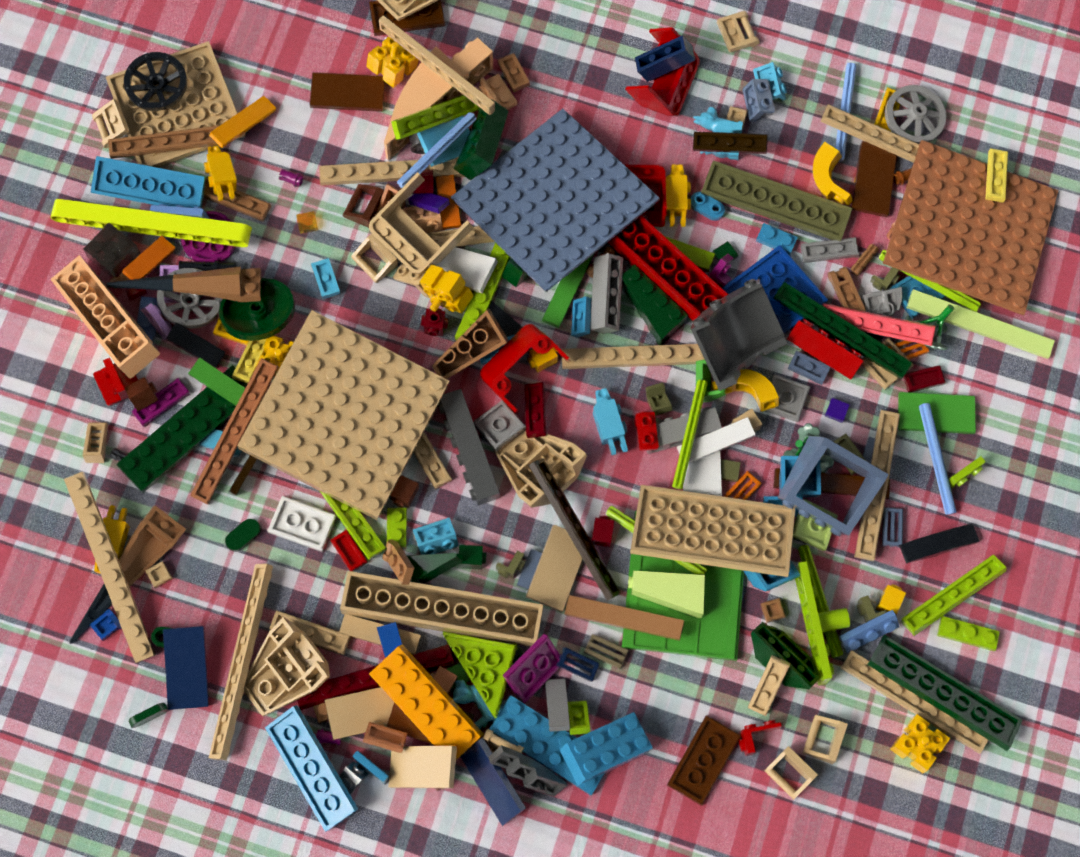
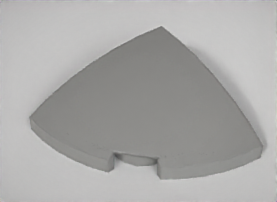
M902 287L863 294L862 300L866 312L892 317L895 311L900 309Z

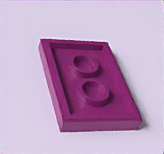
M543 634L502 675L519 701L525 704L559 669L556 665L560 660V654L549 637Z

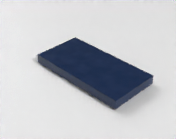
M204 626L163 629L168 710L209 707Z
M482 738L460 757L499 822L504 826L525 810L526 807L502 768L490 763L489 756L492 754V751Z

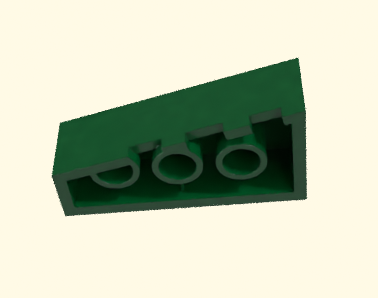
M494 101L495 111L491 115L479 108L477 120L474 122L453 168L470 181L489 168L495 157L509 112L496 101Z
M635 264L622 275L621 288L637 309L639 316L646 323L657 344L663 345L686 323L688 314Z

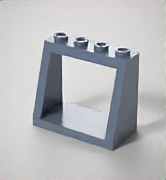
M809 436L778 499L783 501L782 505L790 509L794 507L799 510L798 514L801 516L815 519V524L824 528L825 526L831 528V533L839 537L841 534L849 536L889 474L826 437ZM823 454L865 477L843 523L796 496Z

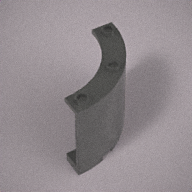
M760 279L748 280L744 283L745 286L733 291L722 299L712 301L710 307L693 320L691 331L719 391L737 384L738 378L741 375L740 370L747 369L756 362L755 357L761 353L767 355L787 345L786 337Z

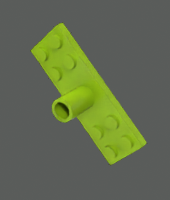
M807 561L799 562L796 569L800 573V577L796 578L795 581L812 659L817 673L821 677L818 680V686L826 685L832 679V675H834L833 664L829 663L828 660L830 655L829 646L825 644L822 632L849 628L850 618L846 608L824 612L817 611L815 602L817 592L815 586H812L810 579L813 578L812 569L807 566Z

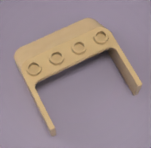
M418 172L369 223L370 232L416 275L425 273L431 264L437 265L474 228L469 221H466L441 247L427 235L401 208L402 203L425 180Z

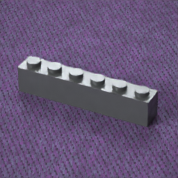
M458 389L444 394L438 409L440 414L444 413L446 420L443 422L446 431H450L452 434L450 441L453 449L457 448L459 453L456 455L459 466L463 465L464 467L463 477L466 484L470 483L471 490H469L472 501L476 500L479 506L499 499L498 487L462 390Z

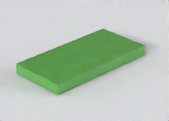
M898 393V413L900 414L898 430L925 432L919 405L929 403L937 432L975 434V396Z

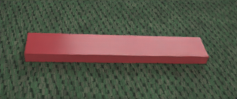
M823 304L825 308L863 332L930 346L933 344L936 326Z

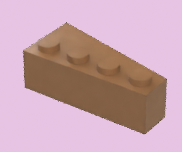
M487 309L432 365L437 375L447 379L509 341L491 310Z

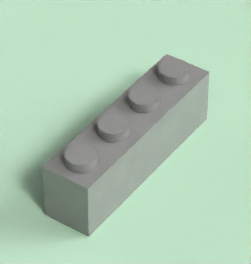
M613 254L594 257L591 331L603 334L619 331L623 257Z
M706 407L701 409L694 439L722 428L716 408L710 409ZM690 412L682 414L680 418L673 419V417L664 419L662 423L656 424L659 448L657 450H647V454L682 445Z

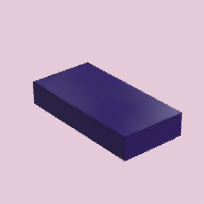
M415 193L408 199L410 205L438 214L450 204L448 198L432 193Z

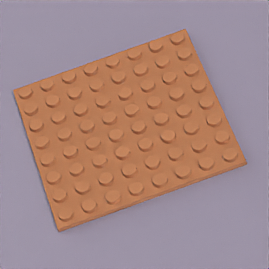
M921 140L883 264L1024 316L1058 190L1007 171L1006 200L1003 203L986 200V163Z

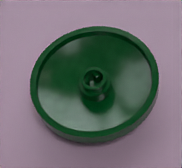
M261 278V301L238 302L223 299L219 307V317L224 329L231 336L247 341L262 340L279 333L289 324L295 312V301L290 289L285 284L274 279Z

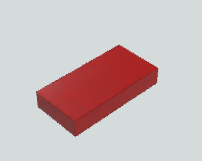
M347 529L330 539L349 571L354 572L368 563Z

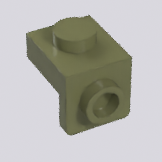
M892 267L884 280L873 275L870 281L873 283L872 286L882 291V289L887 290L891 284L895 285L900 277L898 275L899 269Z
M664 383L645 388L647 402L651 411L655 412V416L672 411V405L665 393Z
M517 550L508 567L497 562V573L504 578H514L516 572H521L526 563L524 561V554Z
M868 595L861 597L857 602V610L860 616L863 615L865 622L887 613L886 610L875 613Z

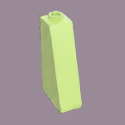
M633 571L632 577L629 576L628 588L632 589L631 595L696 618H702L704 614L705 575Z

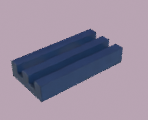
M563 647V653L560 655V660L556 666L589 682H593L600 663ZM567 654L594 666L593 669L566 657ZM564 661L591 673L590 676L564 664Z

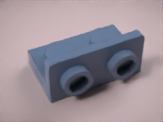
M752 79L742 90L748 110L749 122H756L764 113H774L775 107L769 81L767 79Z

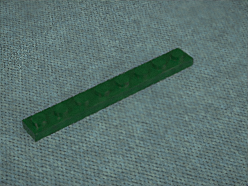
M783 282L775 294L774 300L902 380L912 365L911 361L786 282Z

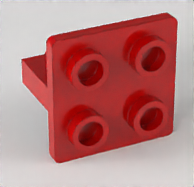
M109 357L103 360L105 367L93 373L107 406L129 398L125 387L138 381L136 375L130 379L116 363L113 364Z

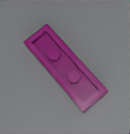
M177 378L156 393L158 398L156 402L140 411H137L135 408L131 412L144 428L190 395V392L181 380Z

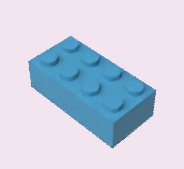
M635 712L567 742L559 750L577 786L645 755L653 747Z

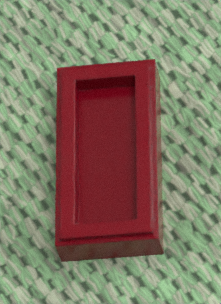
M940 365L909 372L903 377L908 393L941 386L946 383Z

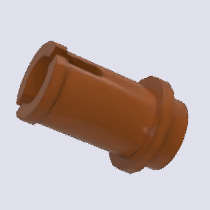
M912 168L902 172L897 171L894 174V182L897 185H903L904 182L908 181Z

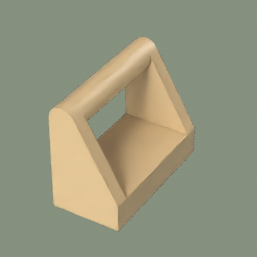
M373 234L369 235L351 256L375 283H378L398 266L397 258ZM370 247L386 263L378 274L360 257Z
M815 715L802 753L834 764L848 724ZM821 723L835 727L827 754L812 751Z
M789 746L764 770L793 800L818 775ZM782 758L806 779L797 791L773 769Z

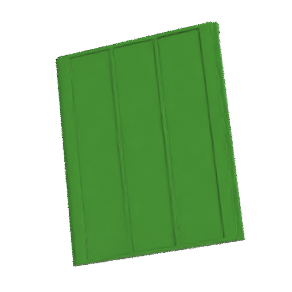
M631 554L630 577H632L633 571L694 574L674 560ZM703 565L707 568V572L705 573L704 614L702 618H696L631 595L632 589L627 587L626 608L684 620V626L680 641L623 628L622 648L737 661L744 578L743 570Z

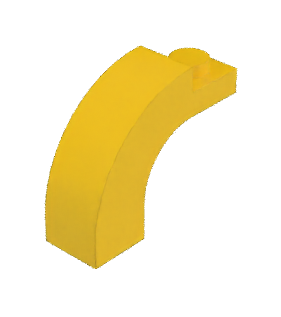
M824 142L817 151L813 161L815 183L826 199L832 200L834 197L840 204L846 203L850 205L853 201L851 194L832 181V171L842 156L839 150Z
M749 369L740 370L741 375L738 378L737 384L725 388V394L743 391L752 395L757 401L760 412L779 406V397L775 387L765 376ZM715 381L712 382V391L718 390Z

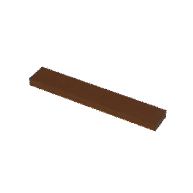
M780 468L774 469L773 488L779 489ZM821 472V493L856 496L865 477ZM890 479L888 480L885 499H889Z

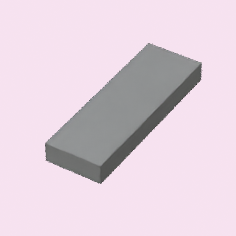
M856 237L842 239L841 241L829 240L803 243L800 246L803 263L859 256Z
M565 679L547 680L545 685L549 732L570 730Z

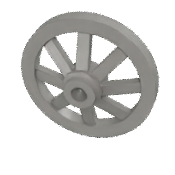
M908 85L896 90L887 101L885 120L892 133L920 144L921 140L933 141L942 132L946 123V111L942 101L933 91L918 85ZM905 94H911L913 103L907 101L901 96ZM917 94L924 96L927 99L923 103H920ZM896 101L908 109L893 111V106ZM932 103L936 111L928 110L926 107ZM907 116L908 119L899 127L894 117ZM927 116L938 118L936 128L933 126V124ZM921 121L930 131V134L921 136ZM911 123H915L914 136L904 132Z
M182 268L175 270L168 275L200 272L202 270L195 268ZM157 291L158 308L164 318L172 324L178 323L184 328L190 329L199 328L209 324L219 314L222 298L215 297V300H199L204 295L181 292V295L170 291ZM164 296L179 303L167 307ZM198 306H206L213 308L207 315H205ZM182 308L184 309L182 318L172 313ZM190 311H193L199 319L188 320Z

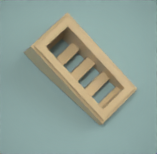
M88 423L83 449V458L86 463L105 462L107 423ZM92 431H101V433H92Z

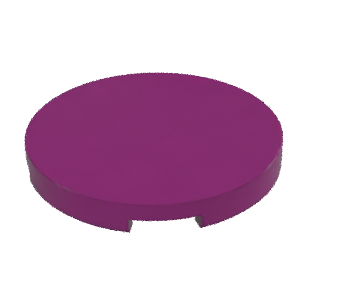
M205 211L209 219L232 222L226 215L220 212ZM181 239L185 253L195 262H215V260L223 262L232 255L236 246Z

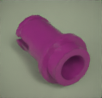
M282 169L279 174V180L291 183L294 187H300L304 180L301 173L296 174Z
M324 728L317 730L316 738L321 745L322 743L340 745L341 739L333 740L331 731H324Z

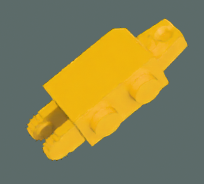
M219 146L207 147V162H204L205 173H209V187H213L214 194H217L219 201L223 200V193H228L230 199H234V192L237 191V179L230 154L221 152Z
M672 164L670 175L666 177V216H669L670 227H674V216H681V227H685L687 210L691 209V199H687V193H690L691 183L687 182V175H684L683 165Z
M110 505L106 518L103 517V522L119 559L124 550L130 529L128 523L125 522L128 509L122 507L118 520H115L113 518L116 507ZM95 561L94 571L101 574Z

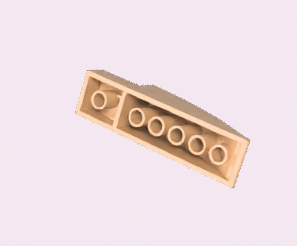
M478 37L474 41L468 42L465 49L460 53L457 52L452 57V60L437 47L431 51L433 55L473 86L493 69V51ZM421 62L403 88L395 104L391 121L463 94ZM391 121L384 140L385 154L388 161L410 142L409 136L396 140Z
M80 255L51 278V281L112 360L130 379L160 355L153 345V341Z

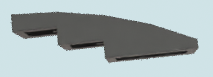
M501 745L489 756L491 764L506 768L507 775L523 780L524 787L555 796L567 786L563 779L548 768Z

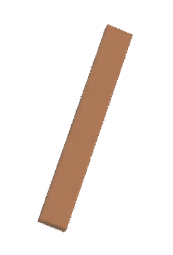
M262 358L260 359L190 495L191 497L207 505L209 504L238 448L237 445L279 368L278 366Z

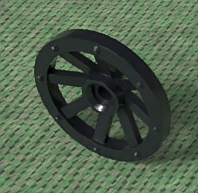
M150 52L139 56L128 66L124 75V88L127 96L136 106L144 110L161 111L172 107L183 97L187 88V75L183 65L172 55L163 52ZM152 61H164L159 73H155ZM145 63L150 72L148 77L137 71ZM169 64L177 69V72L164 78ZM133 75L147 84L131 86ZM180 77L178 87L167 85ZM149 90L142 99L134 93ZM166 91L174 94L165 100L162 92ZM154 94H157L160 102L148 101Z

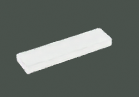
M748 417L694 439L689 463L756 436ZM682 445L677 446V450H678L679 454H680Z

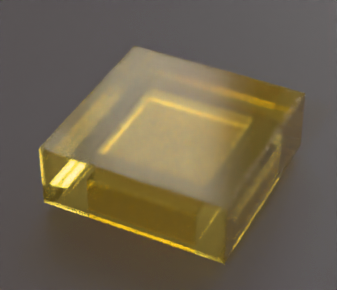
M314 211L296 215L300 234L318 230Z

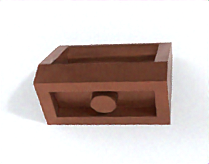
M358 184L342 216L369 228V223L375 217L384 189ZM362 192L372 195L363 215L352 213Z

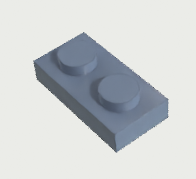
M796 351L788 369L822 385L830 366Z

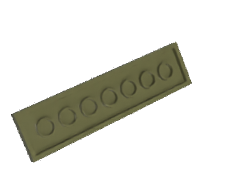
M714 160L701 191V194L710 196L717 201L830 240H842L852 211L851 207Z

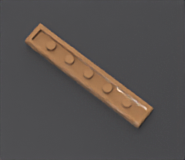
M219 126L108 139L109 156L111 159L217 146L218 144L209 135L211 131Z
M569 595L564 613L570 617L678 641L681 639L684 620L571 595Z

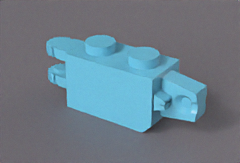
M606 388L595 391L596 404L593 408V417L602 445L608 444L611 455H616V447L613 442L619 441L621 450L627 452L628 448L625 441L627 427L625 421L622 422L620 415H622L620 405L616 404L615 399H611Z

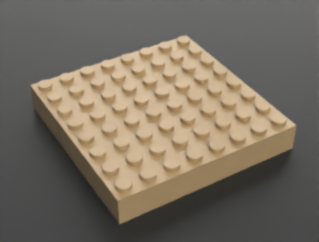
M311 310L237 446L239 450L378 520L449 386V380Z

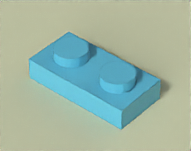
M329 258L311 263L322 299L340 294Z

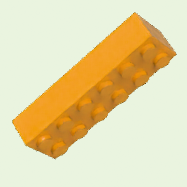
M403 644L398 646L369 673L434 746H456V760L484 735Z

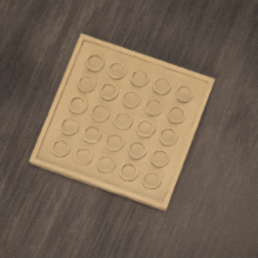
M209 41L170 54L183 65L187 75V88L183 97L168 109L149 111L136 106L129 99L124 88L126 70L106 76L113 99L118 100L130 131L127 133L128 137L220 126L237 114ZM152 61L155 73L160 72L164 61ZM146 63L137 69V71L147 77L150 75ZM169 64L164 78L177 72V69ZM133 75L131 86L147 84ZM180 77L167 85L178 87ZM149 90L134 93L142 99ZM166 91L162 92L165 100L174 94ZM154 94L148 102H160L158 95ZM244 133L236 139L245 137L246 134ZM201 147L138 155L135 157L138 164L159 167L208 150V148Z

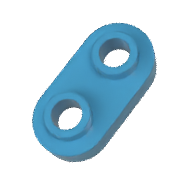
M696 192L691 196V208L713 221H718L723 217L725 208L721 202L701 194V192Z

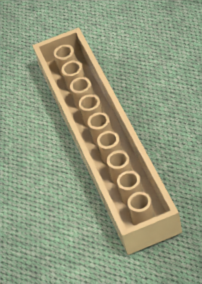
M348 571L340 611L344 615L348 614L390 623L396 622V624L531 647L538 640L543 605L410 582L409 585H402L398 579Z

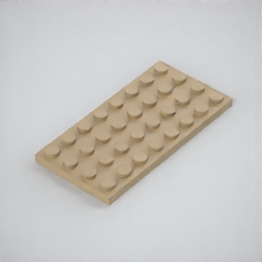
M641 485L630 554L788 577L795 508L790 509L783 505Z

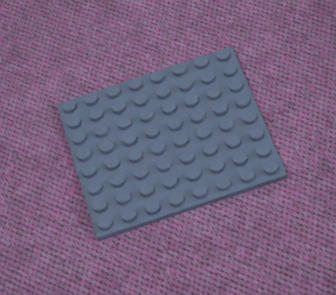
M563 108L451 196V199L545 292L550 290L660 200L652 190Z

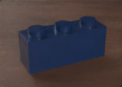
M682 35L635 57L637 72L649 82L695 61L692 44Z

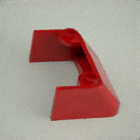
M673 27L655 28L649 31L659 42L658 46L680 37ZM694 51L695 61L655 78L652 87L649 85L626 86L625 90L640 106L667 116H677L681 111L699 67V57Z
M534 324L523 326L480 371L481 379L516 414L520 411L504 397L511 389V382L504 374L531 347L539 354H546L553 348L567 363L571 361Z

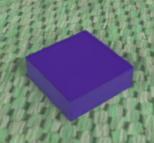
M831 398L825 417L843 423L850 404Z

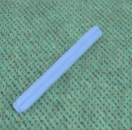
M847 63L840 109L849 114L857 66L855 63ZM840 130L837 131L835 149L839 150L842 156L839 162H843L847 133Z
M469 112L418 160L397 181L399 187L403 188L417 172L421 174L477 120L475 114Z
M929 403L919 405V410L944 512L946 515L956 513V508L931 406Z

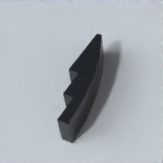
M972 523L901 544L899 547L907 564L936 557L942 553L954 551L980 541Z

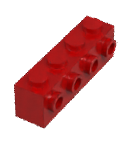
M806 319L803 321L798 320L787 340L851 380L864 361L861 359L862 355L853 349L851 352L844 348L846 345L837 339L835 342L830 340L828 333L822 329L816 331L812 328L813 324Z

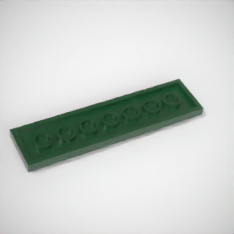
M232 365L224 374L232 379L235 367ZM233 379L234 381H236L237 383L246 388L247 383ZM206 387L116 464L117 468L144 493L200 445L212 432L228 421L236 406Z
M883 635L867 664L868 666L1006 751L1010 749L1023 721L1021 718L893 639Z

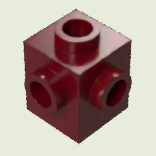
M440 308L436 312L426 309V315H422L421 318L424 334L443 336L444 329L448 328L449 318H446L445 311H442Z

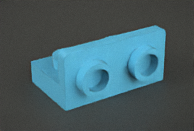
M771 62L753 69L755 79H767L769 81L773 100L780 98L782 101L786 100L785 93H787V89L781 80L783 73L780 67Z
M450 517L413 529L421 555L437 554L459 546Z

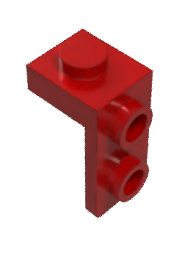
M643 411L636 413L634 424L638 433L639 450H657L659 444L655 412Z
M775 720L764 722V726L756 727V724L744 726V729L740 732L741 740H739L741 752L744 751L745 756L753 755L755 747L752 734L780 729L782 723H776Z

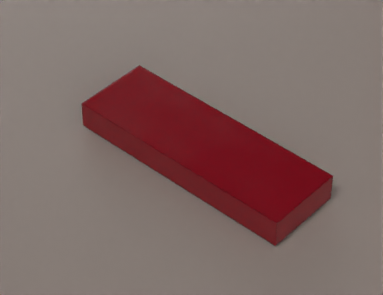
M543 382L525 385L527 438L547 436L545 385Z

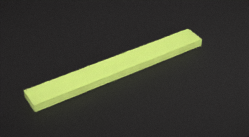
M914 289L911 291L906 307L910 310L933 318L940 315L951 304L954 310L944 322L1046 359L1050 358L1055 340Z

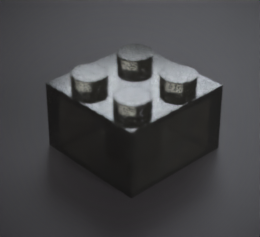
M110 223L83 248L86 256L112 278L118 277L123 269L140 254L137 245Z

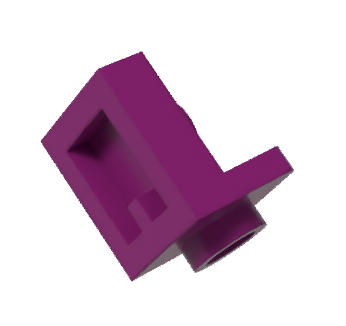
M729 254L722 257L709 274L714 282L725 286L732 280L726 274L732 266L730 265L731 261L734 259Z

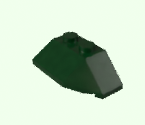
M761 622L751 632L755 658L765 668L771 655L790 663L782 681L784 686L809 690L821 678L817 673L812 658L783 630Z

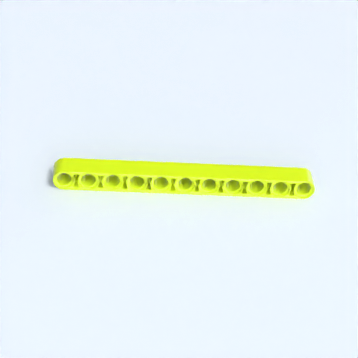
M56 199L54 201L50 217L59 223L236 247H248L252 231L251 226L243 223Z

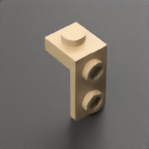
M402 263L393 276L394 280L416 286L424 297L429 298L419 282L425 273L416 275Z

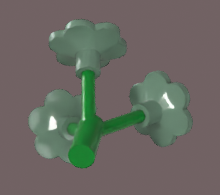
M951 304L936 317H929V319L924 321H915L936 326L932 346H926L940 350L948 349L947 346L941 344L942 334L947 331V325L944 321L954 310ZM910 316L905 318V320L912 321Z
M810 423L798 429L799 438L795 443L799 449L792 448L791 451H785L783 455L799 456L809 436L820 437V429L813 427ZM823 454L820 458L821 472L825 473L828 468L833 467L834 459Z

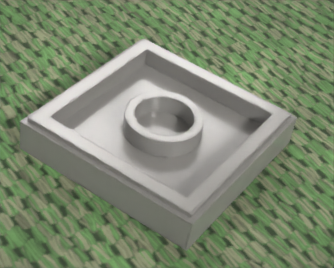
M774 374L771 383L778 394L779 406L765 411L798 422L810 386Z
M503 400L473 422L475 428L496 452L526 430L524 423Z

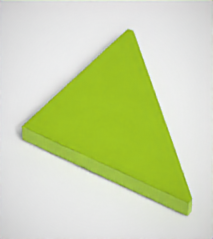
M443 631V636L493 717L497 718L507 685L502 675L512 666L517 646Z

